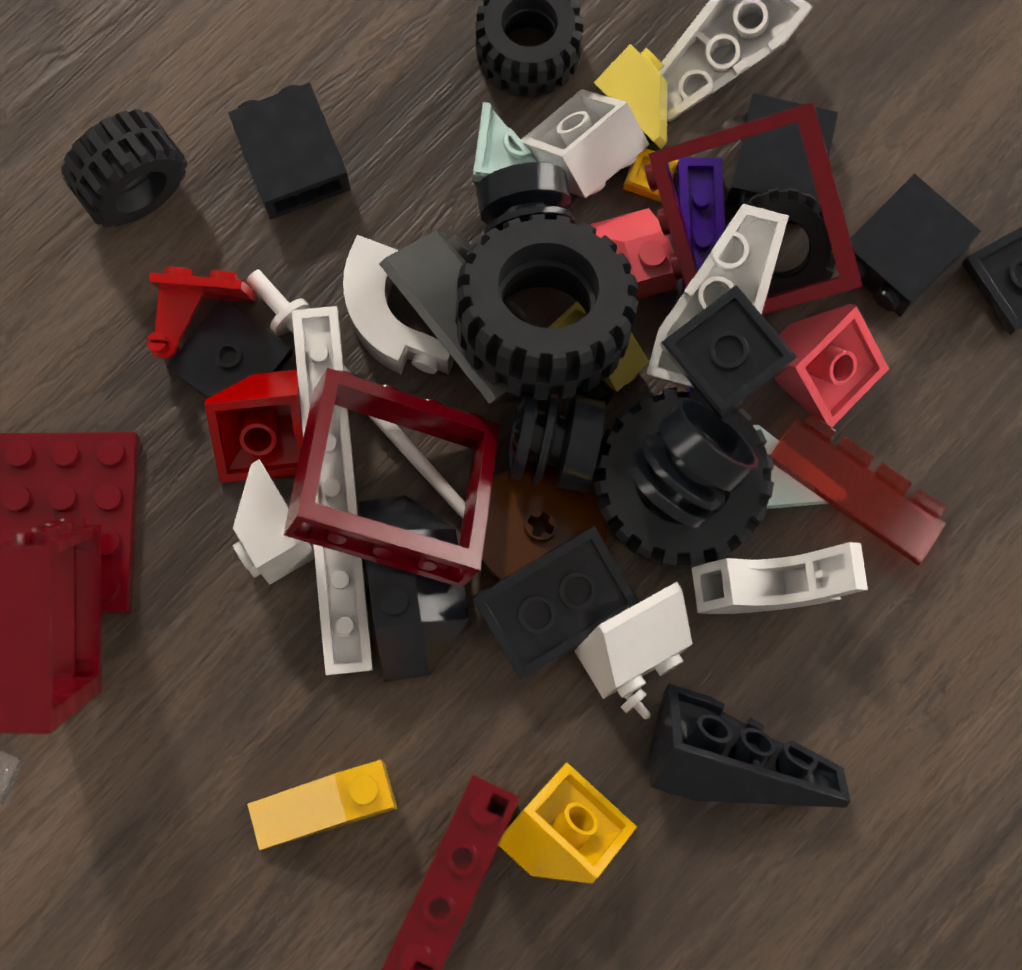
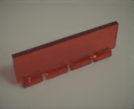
M813 413L808 416L804 423L795 419L770 454L772 455L773 464L919 566L946 525L945 522L939 519L946 506L920 488L910 499L905 493L912 485V482L883 462L880 463L874 473L867 469L875 456L846 436L842 438L837 447L834 446L830 441L837 430Z

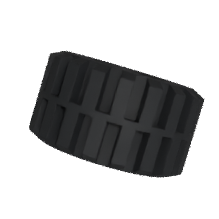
M483 0V6H479L476 13L475 32L476 57L478 64L482 65V73L487 79L494 77V86L500 90L505 86L509 87L510 95L519 96L520 91L528 92V98L537 97V91L543 90L545 95L554 92L555 83L561 87L565 85L569 80V73H575L578 67V59H580L584 23L583 16H580L581 8L577 0ZM534 27L547 33L551 39L539 46L525 47L512 42L507 36L516 29Z
M142 110L122 111L112 117L108 116L98 124L90 127L73 143L72 149L65 155V163L61 167V173L65 183L96 224H101L103 227L114 225L119 227L140 220L164 204L178 189L180 182L184 179L187 160L151 113L148 111L142 112Z
M778 188L750 198L746 205L789 215L788 220L800 225L805 230L809 239L808 254L799 266L784 272L773 271L766 297L831 279L836 262L821 206L815 197L808 193L799 192L797 189L787 188L786 190H778Z

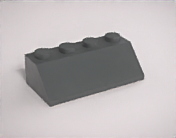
M434 231L384 258L379 265L488 403H520L525 392L522 391L521 396L506 392V384L500 382L495 386L484 379V368L482 367L477 370L472 367L466 359V350L460 347L457 338V324L455 323L457 281L460 267L465 264L466 254L471 249L469 243L457 233L449 234ZM511 300L508 302L504 301L505 306L513 315L524 322L528 320L526 314L516 303Z

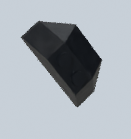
M405 495L360 502L361 517L458 545L457 533L454 527ZM365 559L374 628L384 682L430 676L469 622L465 587H458Z

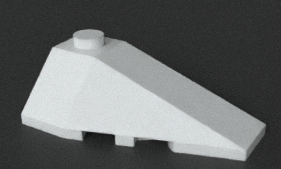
M709 0L662 61L664 67L659 72L668 83L667 121H673L784 45L812 10V5L805 0Z
M742 204L695 277L688 284L684 293L660 326L646 375L689 390L690 387H693L661 348V342L735 285L739 287L762 314L789 215Z

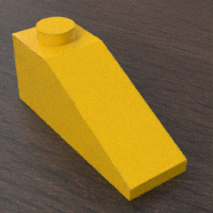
M382 760L344 770L247 804L260 851L398 809L386 765Z

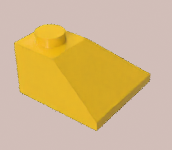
M566 762L505 830L498 846L531 876L592 884L637 826Z

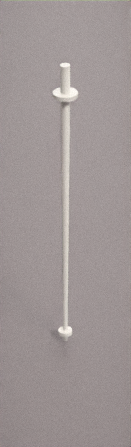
M260 270L254 271L247 278V283L276 314L270 324V328L278 336L289 331L294 334L292 310L310 309V305L303 298L289 303ZM344 365V371L350 372ZM369 416L463 520L464 500L398 425ZM642 689L638 690L635 694L632 692L624 697L627 701L621 708L625 713L634 708L644 719H649L651 716L647 708L640 702L647 695Z

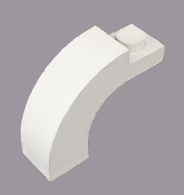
M357 235L346 260L343 289L349 318L359 341L378 362L399 374L402 373L409 359L412 360V365L421 371L436 374L438 370L449 375L455 360L439 339L405 326L396 319L388 307V297L394 282L379 263L398 250Z
M848 542L806 554L774 559L747 560L725 558L692 567L697 613L704 614L752 613L804 607L841 600L840 596L868 590L861 543Z

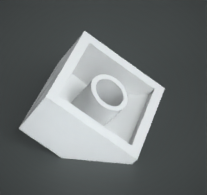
M583 89L521 139L532 152V157L537 162L560 166L567 174L570 192L583 198L596 194L603 189L610 177L620 169L631 165L637 159V155L650 145L628 102Z
M259 459L250 466L233 529L240 541L232 546L251 575L255 578L261 574L270 585L315 559L314 551L308 542L283 535L289 508Z
M678 582L598 625L574 650L603 699L617 691L621 698L645 685L646 683L642 677L656 669L659 676L684 662L680 654L693 643L683 592Z

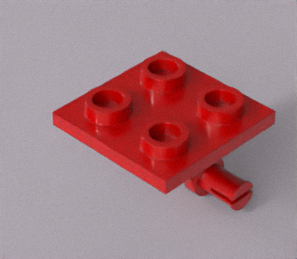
M165 267L164 274L150 273L149 282L159 288L155 332L148 335L147 340H150V342H146L151 353L157 358H174L179 352L177 351V348L180 349L179 343L202 299H223L226 301L257 303V294L246 284V281L237 279V273L212 270L210 271V277H199L192 275L191 269Z

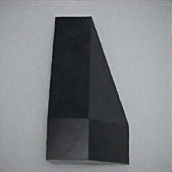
M672 684L667 685L649 750L651 788L695 801L846 808L851 802L843 767L794 741H789L785 745L776 741L763 732L765 725L750 718L747 724L723 712L726 704L711 696Z

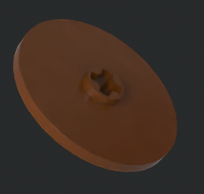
M533 464L525 466L520 481L509 479V469L500 473L492 480L481 563L499 581L591 526L596 527L606 545L607 523L601 514L597 497L589 488L586 494L556 489L555 467L552 466L546 467L544 476L538 485L531 484ZM538 520L546 523V532H543L540 537L532 534V525L535 526Z

